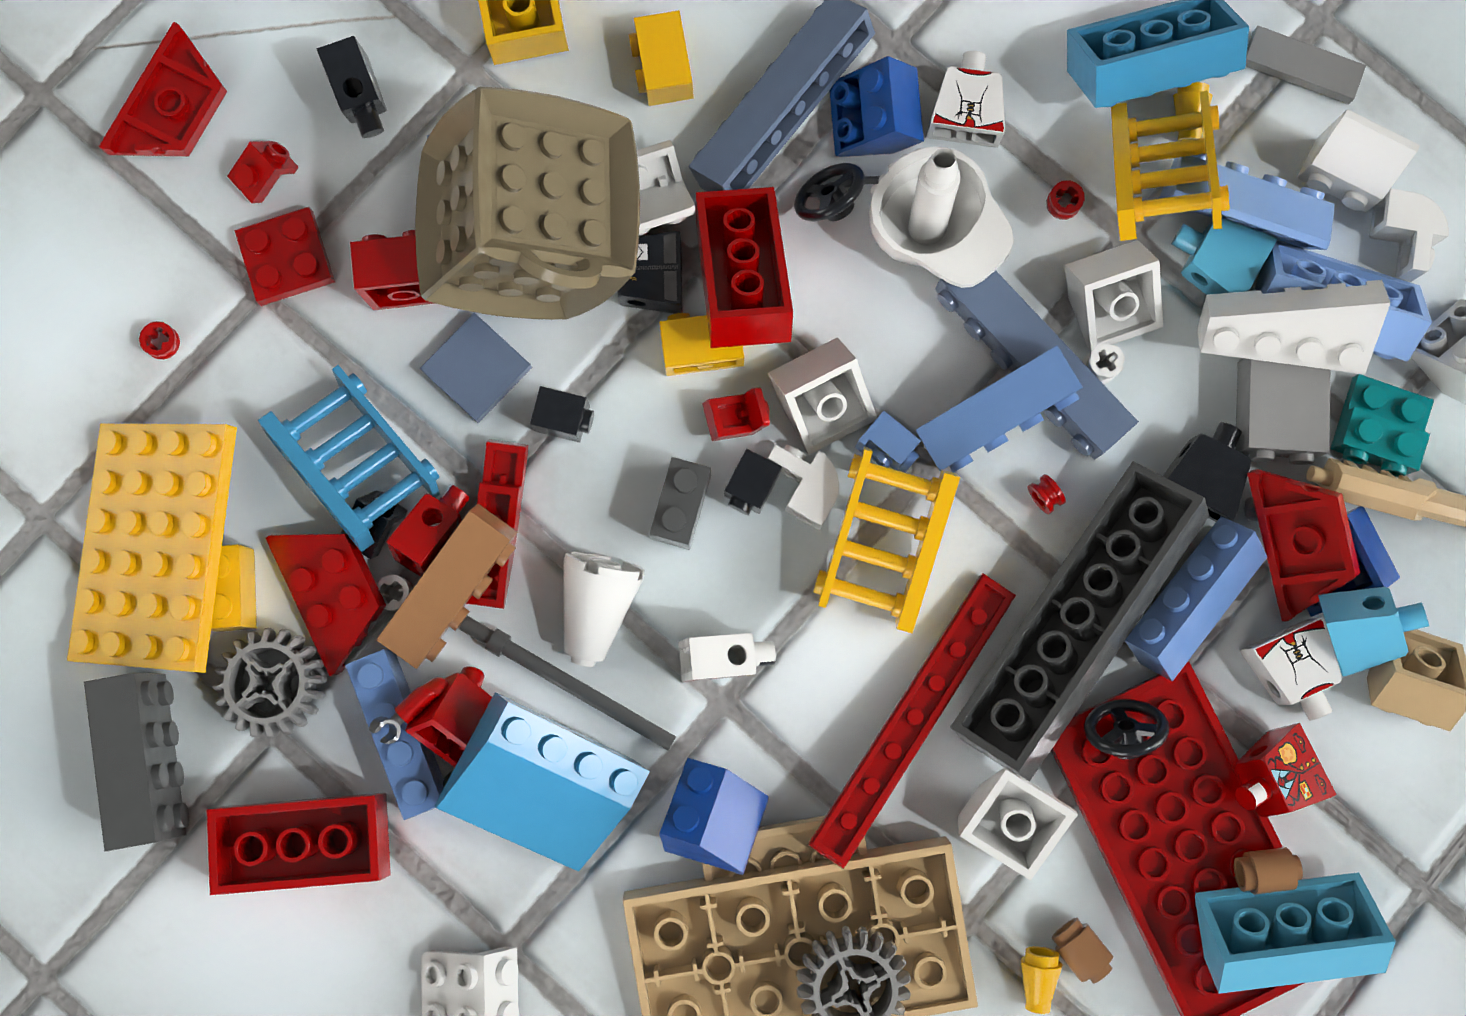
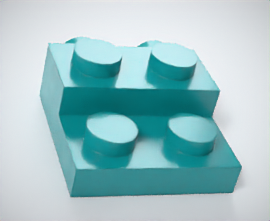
M1357 374L1352 377L1330 449L1342 453V458L1356 464H1367V462L1381 467L1380 471H1388L1395 477L1417 472L1420 470L1431 434L1425 432L1434 400Z

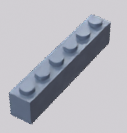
M824 0L814 10L806 24L791 38L783 52L768 66L760 80L744 95L741 103L727 120L721 123L718 131L704 148L695 155L694 160L688 167L700 188L705 191L749 189L875 35L867 8L850 0Z
M996 270L985 280L973 287L961 288L940 278L935 290L938 293L937 298L941 305L949 312L955 311L965 321L963 325L969 335L977 341L982 340L992 350L990 352L991 357L1002 369L1006 370L1009 368L1013 372L1053 347L1059 346L1083 388L1076 391L1080 398L1079 400L1060 411L1057 410L1055 405H1052L1044 410V413L1055 426H1063L1073 437L1071 439L1072 444L1084 456L1090 455L1094 460L1097 459L1139 422Z

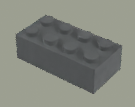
M129 673L84 681L104 852L156 843L187 835L186 827L189 825V810L184 802L182 803L180 788L184 783V771L181 763L177 762L175 745L179 741V732L176 723L172 721L170 705L174 700V693L171 683L166 679V674Z

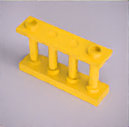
M1208 90L1200 91L1201 112L1136 121V117L1128 118L1127 102L1111 107L1120 241L1137 239L1136 222L1144 221V217L1211 209L1213 229H1222L1221 211L1230 210L1228 185H1219L1213 130H1219L1218 105L1210 106ZM1202 128L1203 138L1138 147V143L1130 144V142L1138 141V137ZM1205 154V165L1140 173V169L1132 170V168L1140 167V163ZM1208 181L1209 192L1144 201H1142V197L1134 198V195L1142 194V189Z
M864 447L861 456L853 455L847 476L854 479L827 572L819 570L813 593L820 595L818 606L824 608L827 607L830 594L891 611L890 616L896 617V628L913 634L960 476L941 469L939 478L932 477L931 480L873 464L870 463L873 453L872 449ZM865 478L925 495L926 500L931 501L927 517L920 516L917 519L859 502ZM853 517L914 534V539L920 540L916 555L908 554V557H903L847 540ZM846 556L902 573V577L908 579L904 594L897 592L896 596L836 579L841 557Z

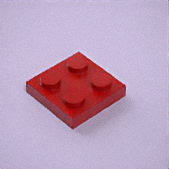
M310 207L234 230L255 300L260 306L335 283L315 215Z

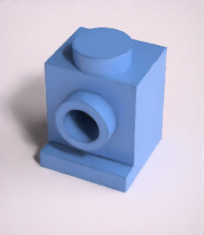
M883 411L858 440L855 448L860 452L863 451L864 447L870 448L873 451L871 458L878 465L887 468L892 467L894 470L900 469L905 473L920 456L914 450L921 440L887 412Z

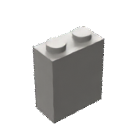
M1246 358L1240 360L1237 363L1236 427L1242 431L1235 450L1249 455L1251 461L1270 462L1274 461V457L1289 458L1290 464L1297 465L1313 464L1314 459L1328 454L1331 370Z

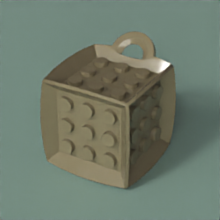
M481 86L464 96L442 116L422 149L417 183L415 216L416 256L420 293L424 300L451 308L494 316L525 319H569L588 312L604 303L623 287L635 273L640 227V183L633 125L629 118L597 106L560 96L518 89Z

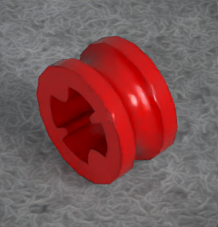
M1063 180L1057 183L1048 194L1046 200L1047 209L1053 217L1060 220H1068L1074 217L1083 206L1085 193L1076 182ZM1065 193L1072 196L1070 203L1066 207H1062L1059 204L1061 198H1056V195L1062 197Z
M151 322L140 332V346L155 359L164 360L171 358L179 349L180 338L178 333L164 322ZM159 332H162L163 335L169 338V341L163 342L161 349L158 350V347L153 345L151 341L157 339Z
M1044 474L1039 478V484L1031 483L1027 487L1037 506L1049 515L1054 511L1053 506L1055 504L1061 506L1066 503V499L1057 483L1050 476Z

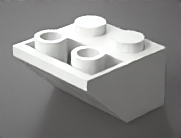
M1461 298L1431 323L1411 358L1443 394L1466 404V300Z

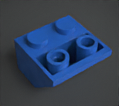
M886 56L840 77L829 90L835 156L851 157L894 154L924 142L916 67Z

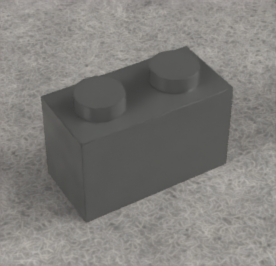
M675 457L671 458L649 533L652 540L690 550L710 482L711 467Z

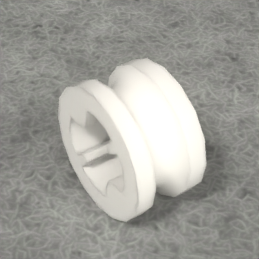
M386 575L376 583L386 603L384 609L389 611H397L413 590L411 583L398 575ZM400 583L402 588L399 589V592L403 593L402 599L400 601L393 599L388 603L385 598L389 597V595L384 593L388 585L395 587Z

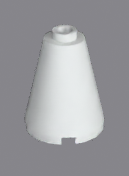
M576 551L571 552V555L565 553L563 561L564 652L572 656V663L585 667H594L595 662L604 661L643 580L645 570L627 561H623L621 568V564L611 561V557Z

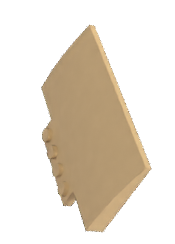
M825 816L759 827L743 875L702 863L704 878L624 891L623 906L642 1016H812V1014L805 1015L802 1011L801 1004L805 999L799 998L797 995V987L803 984L797 978V971L807 968L802 960L804 954L817 955L812 946L814 940L820 941L825 946L828 944L826 937L828 930L832 931L835 938L838 939L843 937L842 927L844 925L849 927L852 936H856L860 926L866 927L868 940L875 932L882 933L884 938L883 944L890 941L894 942L897 947L895 955L904 956L907 964L902 970L908 971L911 976L910 983L904 985L911 993L910 999L900 1001L905 1008L904 1016H930L978 1007L951 842L946 836L867 849L864 836L845 868L841 869L807 845ZM848 956L856 964H865L870 961L872 964L877 963V961L865 956ZM836 962L823 975L820 990L828 987L827 982L836 977L838 973ZM846 970L847 983L850 989H855L858 997L862 998L857 979H852L849 971ZM887 979L881 981V987L875 989L870 995L869 1002L871 1006L883 994ZM834 1005L831 1006L842 1012H858L851 1005H843L838 1008Z

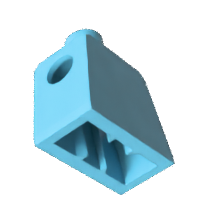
M1222 218V229H1213V222H1211L1203 233L1183 224L1171 244L1190 254L1181 270L1182 276L1203 293L1209 295L1249 291L1274 247L1277 238Z
M1386 587L1318 595L1343 677L1406 656L1409 651L1403 632L1429 627L1422 602L1396 608L1391 591Z

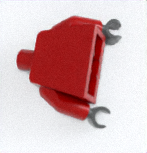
M468 666L464 667L461 673H455L446 678L435 677L413 690L394 708L396 713L391 718L382 716L375 718L370 724L369 731L377 733L385 724H388L389 732L380 742L391 744L399 739L401 734L400 726L406 722L408 725L405 731L455 768L492 699V696L481 688L485 675L480 669ZM453 771L445 776L443 787H445Z

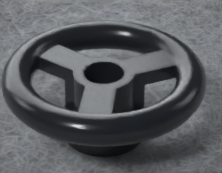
M839 163L819 171L797 193L794 202L796 214L803 220L813 222L825 219L839 221L852 212L855 205L854 201L864 187L865 175L863 170L852 163ZM843 175L834 182H829L825 185H821L825 181L835 176ZM852 183L849 190L847 191L845 187ZM808 197L818 198L820 201L819 209L806 208Z
M1119 699L1103 703L1094 708L1084 722V733L1090 744L1101 752L1121 759H1134L1155 751L1164 744L1170 730L1168 719L1163 712L1147 702L1133 699ZM1125 711L1144 714L1151 718L1155 724L1140 723L1128 717ZM1110 714L1114 720L1113 729L1101 737L1097 732L1096 726L1103 717ZM1144 736L1151 737L1144 741Z

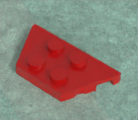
M172 23L100 143L99 148L104 153L120 156L189 157L225 97L227 90L178 23Z
M1255 469L1248 472L1247 476L1282 622H1288L1303 610L1319 602L1318 595L1331 593L1360 574V568L1342 493Z
M347 534L269 535L265 539L329 676L343 672L346 667L344 662L354 647L361 645L368 634L370 624L378 619L386 607V603L362 552Z

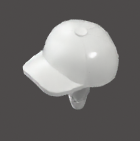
M948 147L918 148L909 154H903L897 162L890 163L888 165V173L882 174L878 179V185L871 187L870 192L873 196L869 218L872 236L879 247L894 260L912 265H921L944 281L965 288L973 287L985 280L1008 258L1014 243L1012 227L1003 211L992 198L984 172L971 158L962 152Z

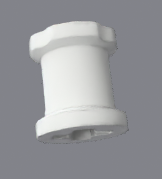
M1102 343L1097 345L1082 362L1105 385L1123 370L1125 357L1118 346ZM1102 361L1108 364V367L1101 369L1096 365L1097 362Z

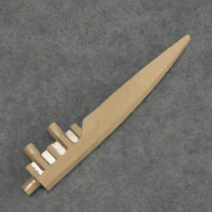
M1328 458L1324 468L1312 465L1307 471L1306 479L1308 481L1317 483L1319 487L1342 493L1344 502L1414 521H1421L1423 517L1466 527V496L1436 487L1435 482L1421 478L1412 481L1403 475H1399L1397 479L1385 470H1381L1378 473L1377 470L1366 465H1362L1360 469L1351 461L1344 460L1342 463L1340 460Z

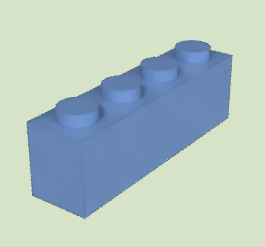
M1057 345L916 429V432L939 471L949 466L954 473L973 462L974 460L970 454L984 446L988 453L1009 441L1005 433L1019 425L1022 432L1043 421L1044 419L1040 412L1052 405H1055L1057 410L1060 411L1079 400L1080 398L1076 391L1083 388Z
M1222 516L1217 520L1125 639V642L1141 665L1170 681L1175 679L1267 558L1254 530Z
M383 649L345 665L368 727L377 717L391 718L396 713L394 708L411 693L397 655L390 650ZM406 722L400 726L401 734L399 739L391 744L380 742L389 732L388 724H385L377 733L371 732L403 820L436 808L435 804L444 789V779L434 752L405 731L408 725Z

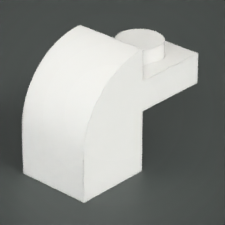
M1391 188L1383 200L1373 207L1369 238L1400 243L1395 278L1412 282L1428 272L1435 258V250L1432 247L1449 236L1447 219L1441 208L1430 198L1419 193Z
M775 445L768 460L782 466V474L800 483L787 504L785 511L820 530L834 506L839 492V479L834 465L820 451L817 452L812 463L809 464L804 461L807 456L800 450L790 445H786L784 449Z

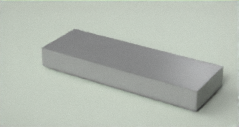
M1261 26L1255 28L1247 47L1246 67L1346 104H1350L1355 99L1366 65Z

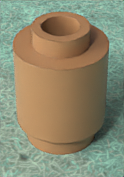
M1287 847L1245 852L1243 857H1237L1234 860V874L1242 892L1250 891L1252 894L1257 895L1295 890L1298 886V880L1303 878V868L1299 857L1292 855Z
M1076 917L1068 921L1053 934L1052 940L1057 945L1055 950L1081 982L1090 979L1094 984L1111 972L1112 967L1109 963L1114 956L1087 923L1082 924Z

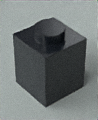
M540 386L530 425L535 432L580 443L582 434H589L591 430L594 411L589 410L590 404L587 397Z
M746 448L724 490V496L730 499L728 505L745 515H749L751 510L760 514L781 474L782 466Z

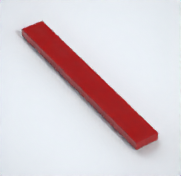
M984 573L979 575L807 844L809 847L841 869L845 868L1016 597L1014 593Z

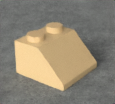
M1417 629L1403 632L1409 651L1406 656L1369 668L1367 683L1371 705L1388 713H1396L1417 720L1427 726H1435L1451 731L1466 712V656L1463 645Z

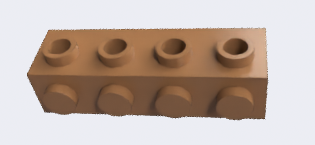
M480 504L474 506L466 514L376 641L416 669L425 659L433 662L447 644L441 637L449 627L456 631L470 611L464 607L472 595L479 599L493 581L487 575L495 563L502 567L516 549L511 544V541L518 532Z

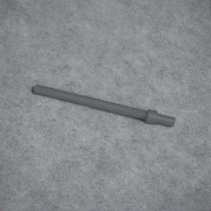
M469 616L462 622L459 630L485 644L487 651L498 657L501 655L506 656L664 749H670L676 738L675 735L512 642V636L497 628L493 631Z

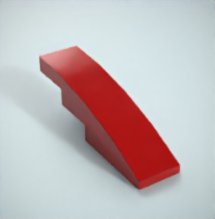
M488 440L486 442L483 480L479 483L477 504H480L518 532L529 445ZM517 534L511 541V544H513L514 546L516 544ZM514 552L502 567L495 563L487 574L493 581L479 599L472 595L466 604L504 609Z

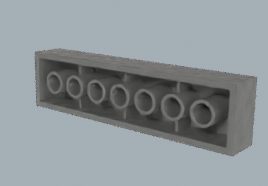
M1132 461L950 728L963 741L993 761L1030 781L1208 519L1209 513L1205 497Z

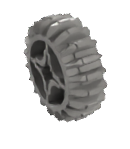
M264 628L262 636L255 631L248 632L247 643L243 640H235L233 645L237 652L236 654L232 652L221 654L223 659L229 664L227 667H216L215 673L224 675L223 682L214 683L212 686L214 690L224 691V696L218 698L215 703L217 706H230L223 718L225 720L238 718L235 725L236 730L245 731L250 727L251 737H260L265 732L268 739L277 738L279 730L283 735L292 734L294 729L293 723L299 727L306 726L308 722L303 712L311 715L317 714L319 709L311 701L312 699H324L325 693L316 691V683H326L327 677L315 674V671L321 669L324 663L322 660L310 661L317 649L314 646L303 648L305 642L303 636L296 635L291 639L290 631L281 629L276 636L274 629ZM277 649L285 653L290 659L285 663H278L272 667L267 661H261L258 655ZM245 671H247L250 676V683L243 692V676ZM298 674L299 688L295 697L291 691L290 684L295 675ZM267 676H275L276 679L271 683L274 690H266L265 687L269 684ZM268 699L273 705H279L283 712L273 717H266L257 713L251 707L255 703H262Z
M844 925L842 927L843 937L836 939L834 933L828 930L826 933L828 944L824 946L820 941L814 940L812 946L817 955H803V964L807 968L797 971V978L803 983L797 987V995L799 998L805 999L801 1004L805 1015L891 1016V1014L904 1016L905 1008L900 1001L910 999L911 993L904 985L910 983L911 976L908 971L902 970L907 964L904 956L895 955L897 947L894 942L890 941L883 944L884 938L882 933L877 931L868 940L866 927L860 926L856 936H852L849 927ZM848 956H865L877 961V963L872 964L870 961L865 964H856ZM836 962L838 966L836 977L827 982L828 987L820 990L823 975ZM846 970L849 971L852 979H857L862 998L858 997L855 989H850L847 983ZM887 979L883 994L871 1006L869 1002L870 995L875 989L881 987V981ZM834 1005L838 1008L843 1005H851L858 1012H842L831 1006Z

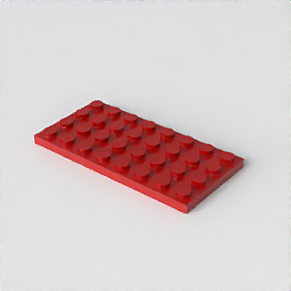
M1190 662L1185 664L1173 681L1158 674L1075 714L1051 749V752L1180 1015L1240 1016L1304 984L1219 994L1204 959L1195 894L1198 892L1238 888L1239 886L1234 874L1235 858L1243 857L1245 852L1282 848L1283 846L1268 817L1259 815L1256 808L1254 810H1246L1237 802L1235 791L1243 785L1236 770V762L1239 759ZM1119 699H1133L1147 702L1163 712L1168 719L1170 730L1164 744L1155 751L1134 759H1121L1101 752L1091 745L1084 733V722L1088 714L1103 703ZM1125 711L1128 717L1140 723L1155 724L1151 718L1144 714ZM1110 714L1103 717L1096 726L1097 732L1101 737L1113 729L1114 720ZM1144 736V741L1151 737Z

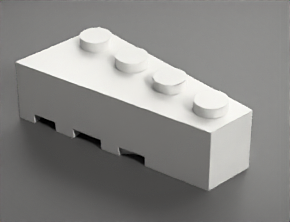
M1382 280L1366 281V285L1346 287L1345 283L1327 284V288L1312 290L1290 287L1284 288V292L1262 294L1261 290L1206 295L1197 327L1200 353L1366 374L1391 302Z

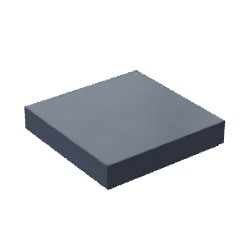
M474 312L420 367V370L479 423L533 367Z

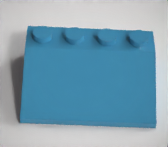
M495 692L440 794L435 807L579 872L631 809L650 771L634 759Z

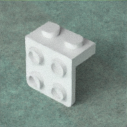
M671 140L637 150L640 183V236L647 233L651 228L662 224L680 223L686 220L688 216L693 215L696 212V208L683 182Z
M501 947L480 953L435 950L423 953L421 957L422 1016H519L517 947Z

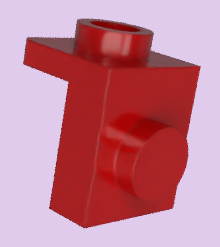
M250 141L227 177L252 204L262 203L281 175L295 174L299 167L289 157V151L280 143L275 141Z
M760 387L752 388L741 395L708 399L702 403L712 441L754 435L770 425L769 405L764 399Z

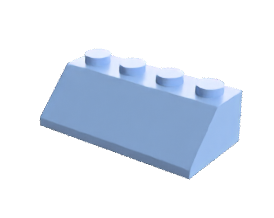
M1205 154L1174 158L1171 169L1205 165ZM1227 161L1225 167L1217 164L1219 185H1228L1230 210L1221 211L1223 219L1266 233L1277 238L1278 241L1305 250L1328 249L1331 241L1335 204L1324 201L1325 194L1323 192L1307 187H1301L1300 192L1286 188L1287 181L1282 178L1264 174L1263 178L1259 179L1248 175L1250 168L1229 161ZM1208 181L1165 186L1159 198L1209 192ZM1211 209L1193 211L1212 218Z
M1276 241L1262 266L1254 290H1261L1262 294L1284 292V288L1290 287L1312 290L1327 288V284L1345 283L1346 287L1366 285V281L1382 280L1391 303L1373 353L1384 359L1397 358L1408 362L1432 323L1420 285L1280 241Z

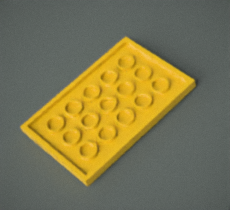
M100 423L67 661L206 673L237 427L227 424Z

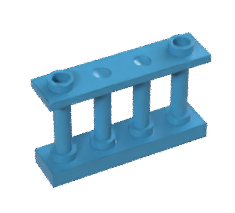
M337 365L332 369L339 388L291 421L285 419L283 422H280L273 412L270 411L258 419V422L269 440L362 552L375 543L369 532V529L374 526L372 522L421 486L433 497H438L440 492L436 480L440 477L426 458L421 462L417 459L364 396L367 393V389L354 373L347 376L342 368ZM349 400L363 414L362 417L315 450L309 448L304 451L297 443L301 439V433ZM374 428L385 440L387 445L339 479L333 477L328 481L321 472L325 468L323 463ZM396 457H399L411 471V474L361 509L358 506L352 510L345 501L349 497L348 492Z

